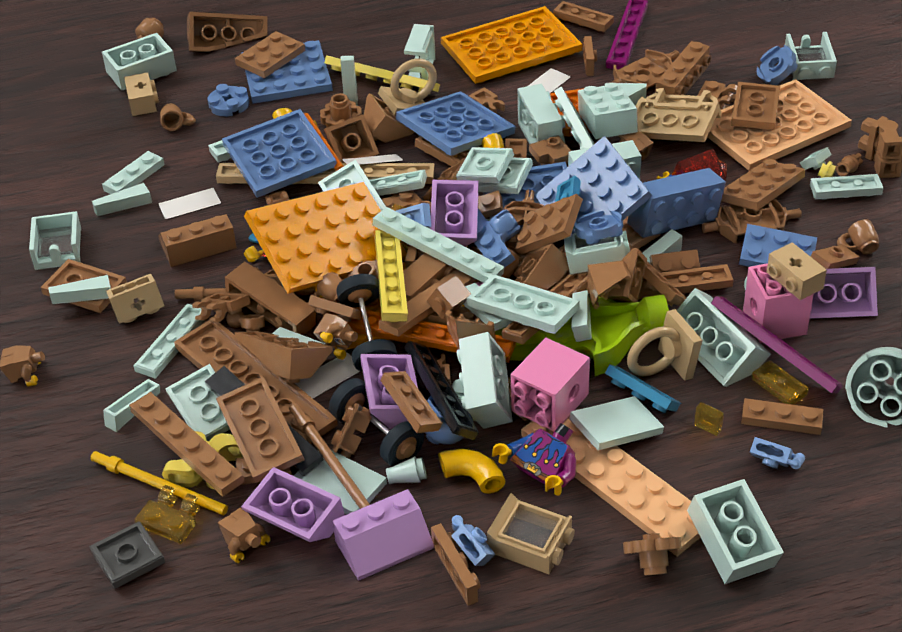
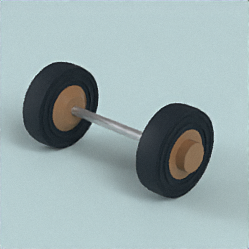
M357 274L342 280L336 289L338 300L342 305L360 307L368 341L358 345L352 352V361L355 369L363 372L360 359L361 354L397 355V351L393 342L385 339L373 340L365 305L379 298L378 279L370 274Z
M353 378L345 381L336 389L331 397L329 410L338 421L346 422L342 420L348 406L353 407L354 403L359 404L357 410L361 411L363 407L368 409L369 403L365 382L361 379ZM372 416L370 421L386 434L381 443L380 455L388 465L393 467L414 456L416 457L424 442L423 433H416L409 421L402 422L389 430Z

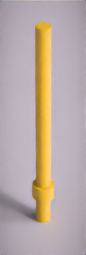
M97 451L91 454V461L105 466L110 472L125 474L223 516L228 511V505L128 465L121 458L116 456L109 457Z

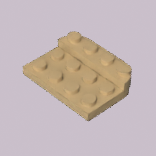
M664 88L656 89L657 93L647 98L641 97L636 104L638 131L645 134L649 139L705 142L715 119L721 118L719 102L716 97L712 96L711 91L703 90L701 96L667 95Z

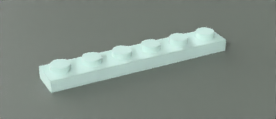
M388 207L384 208L373 218L372 225L483 283L493 274L503 275L504 266Z

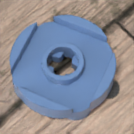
M786 45L782 48L775 46L769 49L760 59L762 63L760 68L757 66V75L763 82L777 86L789 74L796 71L798 67L796 54Z
M219 84L216 86V90L209 94L207 99L212 113L218 116H233L232 112L239 110V113H242L249 106V98L245 87Z
M604 211L583 215L579 218L580 223L577 224L575 222L574 224L576 235L581 239H586L587 244H596L601 239L607 237H618L623 234L622 215L616 211H611L612 215H605Z

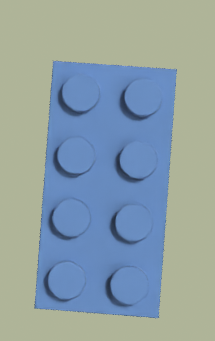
M710 168L644 182L643 184L653 196L629 215L627 224L641 237L645 238L669 232L671 229L678 230L714 221L717 218L726 181Z

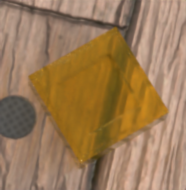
M700 402L696 407L694 425L718 436L722 431L724 413Z

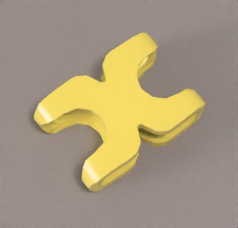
M195 431L228 462L236 461V458L243 457L233 434L220 433L215 435L210 441H207L205 434ZM182 459L168 461L162 472L165 480L182 487H194L203 480ZM206 482V484H207V486H208L209 488L214 489L212 486H210V485Z

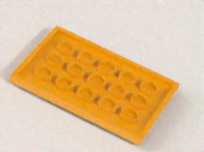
M546 6L441 37L442 46L475 84L531 66H537L544 62L553 61L560 57L572 55L582 51L583 44Z
M364 182L247 210L244 215L287 294L316 286L327 273L335 272L341 278H344L358 264L377 260L375 230L380 229L373 226L372 222L373 218L381 210ZM400 243L403 261L405 260L407 253L403 248L402 244Z

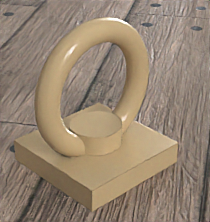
M418 58L406 61L394 72L390 87L380 86L378 94L394 115H396L397 111L425 103L423 99L431 93L436 84V69L432 63L425 59ZM414 67H422L427 70L428 82L421 91L417 93L415 90L408 88L399 89V81L406 71Z
M676 309L667 311L663 327H657L646 332L632 345L627 357L628 368L635 375L651 376L671 364L684 381L692 379L703 340ZM660 338L658 350L664 357L649 366L638 365L637 359L641 350L654 339Z

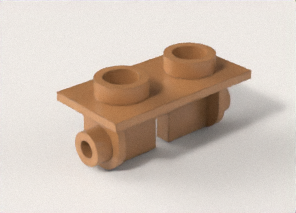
M354 403L353 407L348 406L342 418L346 422L341 431L336 430L331 440V444L334 445L332 450L337 453L338 448L342 449L340 454L349 459L352 454H355L362 439L353 434L355 429L365 433L372 419L369 409L363 407L361 411L357 410L359 407L357 403Z

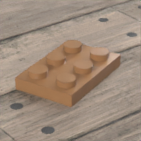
M275 31L237 56L235 64L266 78L305 51V44Z
M738 82L731 126L774 130L780 86Z
M574 194L528 212L524 218V224L517 237L518 241L514 250L522 255L570 237L583 199L578 194Z
M68 259L41 286L42 294L50 296L48 287L108 275L111 289L127 283V280L124 276ZM108 298L71 302V304L101 313L109 305L110 300Z

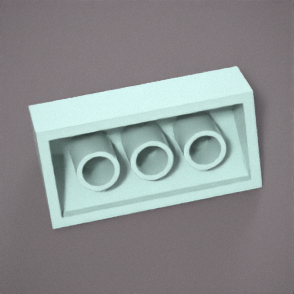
M694 288L677 309V312L703 340L698 360L725 387L755 374L771 354L746 329L711 304L713 298L710 295Z

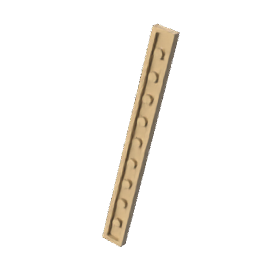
M219 163L216 174L217 183H247L235 163ZM371 163L360 165L369 180L425 170L427 174L425 184H432L435 174L434 163ZM331 168L293 184H319V181L336 172V170Z

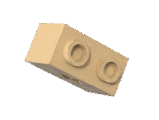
M142 73L124 77L132 116L157 112L155 104L159 103L155 82L150 80L149 74Z
M793 242L769 253L767 273L799 300L824 289L827 270Z
M151 274L106 290L119 324L122 322H132L140 315L153 314L161 307H164L157 284ZM135 298H138L137 303H134Z

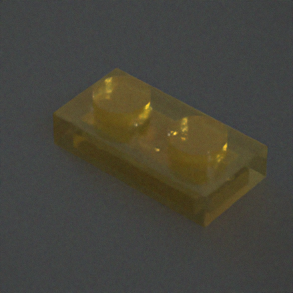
M771 360L752 372L753 381L785 404L794 405L808 394L809 388Z

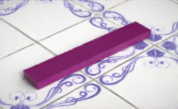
M648 0L628 1L606 60V68L613 69V65H616V69L619 70L628 65L648 7Z
M715 296L711 304L829 392L838 393L841 390L842 384L727 299Z

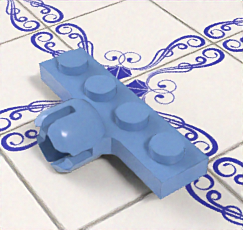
M478 209L477 241L474 243L484 257L505 268L516 260L505 246V241L510 240L520 232V225H518L513 215L507 209L500 211L490 221H487Z

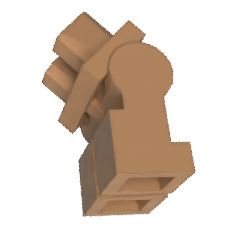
M884 116L878 120L868 117L862 122L861 130L869 133V136L864 135L860 138L858 148L866 151V159H873L875 161L874 168L879 178L901 177L902 137H899L897 133L898 124Z

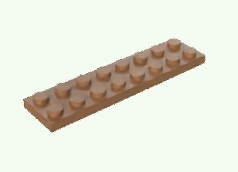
M209 320L174 341L176 349L199 369L210 364L216 373L225 366L245 385L264 377L286 422L310 444L312 441L306 433L301 432L296 424L297 420L289 410L293 403H297L305 415L311 417L315 423V429L320 436L338 426L337 419L297 385L285 382V378L272 373L221 323Z

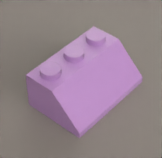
M432 180V227L430 229L464 247L477 241L478 181Z
M875 267L826 269L824 289L813 295L810 318L878 316Z
M361 354L360 359L370 413L390 430L396 425L408 421L380 380L385 372L406 371L418 388L411 355Z
M275 467L269 471L241 506L242 510L309 542L329 538L334 532L332 520L344 516L340 497Z
M408 489L332 520L335 542L358 581L434 548L421 509Z

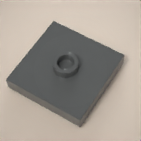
M140 521L89 546L91 553L114 589L165 563L164 556Z

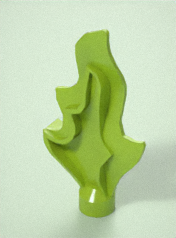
M662 294L643 297L640 302H617L612 299L605 300L599 297L598 303L600 307L598 309H594L590 301L592 339L576 342L572 330L571 317L555 334L539 330L524 344L516 343L510 360L524 361L546 337L594 360L595 376L606 372L609 364L613 366L619 364L631 346L643 334L654 328L664 326L666 313L669 311L666 298ZM504 328L495 331V334L502 336L501 331Z

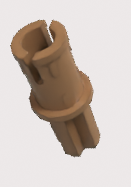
M857 153L856 155L845 156L837 164L838 166L835 167L836 173L840 176H846L848 173L855 172L858 166L863 163L862 155Z

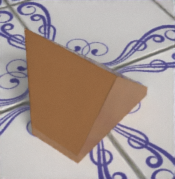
M624 261L588 265V293L594 309L600 307L598 303L599 297L607 300L609 292L613 288H621L617 283L623 279L628 281L631 278Z
M446 311L447 328L458 349H460L459 339L489 332L493 339H496L494 322L489 321L487 324L478 323L480 318H477L476 321H469L463 314L456 320L452 316V311Z

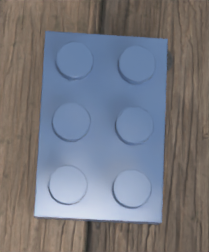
M747 224L739 265L751 267L768 264L769 253L792 242L811 256L812 251L816 249L817 237Z

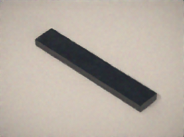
M408 341L404 349L408 355H411L413 365L451 432L475 440L479 432L467 411L463 408L460 399L429 347Z
M225 366L205 381L206 386L218 397L245 385ZM288 424L304 457V461L293 465V467L301 475L305 476L324 459L320 452Z

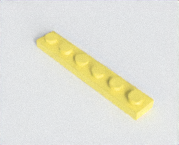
M326 55L324 63L331 65L332 70L341 72V59ZM354 62L356 76H360V73L366 74L365 78L377 81L379 77L383 78L384 83H391L394 72ZM404 74L399 81L401 83L400 87L412 90L413 86L419 87L418 91H421L428 82V80ZM436 83L432 91L438 92L440 84Z
M375 230L382 321H407L408 310L400 239L382 230Z

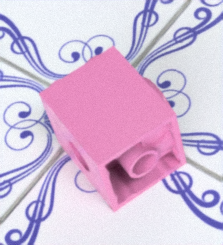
M768 264L748 267L743 307L744 313L780 339L807 335L814 294L799 300L767 273Z
M545 337L511 373V411L536 422L542 427L555 431L560 423L563 424L570 416L571 411H574L589 394L590 357Z

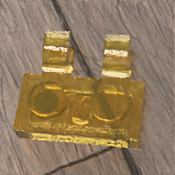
M164 485L159 492L157 502L149 499L134 520L135 523L140 521L145 530L182 544L197 524L193 516L200 509V505L195 504L198 498L194 495L186 494L182 500L180 510L172 509L171 507L176 503L178 497L172 495L175 488Z

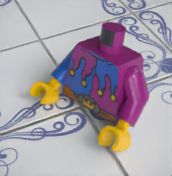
M560 423L552 435L542 429H538L535 433H531L508 445L498 443L493 446L492 457L500 455L498 461L500 464H505L508 457L511 458V462L519 470L544 484L546 492L549 489L554 490V494L557 496L561 495L562 488L576 476L575 452L566 444L573 431L564 424Z

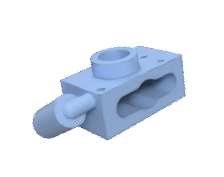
M757 437L754 438L750 449L752 456L763 459L762 464L772 468H778V465L785 467L791 465L793 469H799L805 461V456L802 453L795 454L791 448Z
M455 515L452 518V529L455 531L451 535L475 566H484L495 555L485 542L487 536L478 527L474 528L472 525L463 524L461 516Z

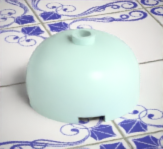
M880 347L870 350L858 358L851 367L846 379L845 389L851 408L864 421L883 427H888L887 423L893 425L902 424V416L894 420H878L869 416L860 404V401L872 403L877 397H880L882 399L880 408L883 414L894 417L901 412V349ZM892 377L894 384L888 385L885 380ZM886 400H896L899 408L895 410L889 409Z

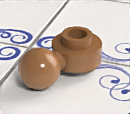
M241 311L234 314L228 313L226 318L227 324L231 328H245L246 332L261 331L260 328L265 326V316L261 314L244 315Z

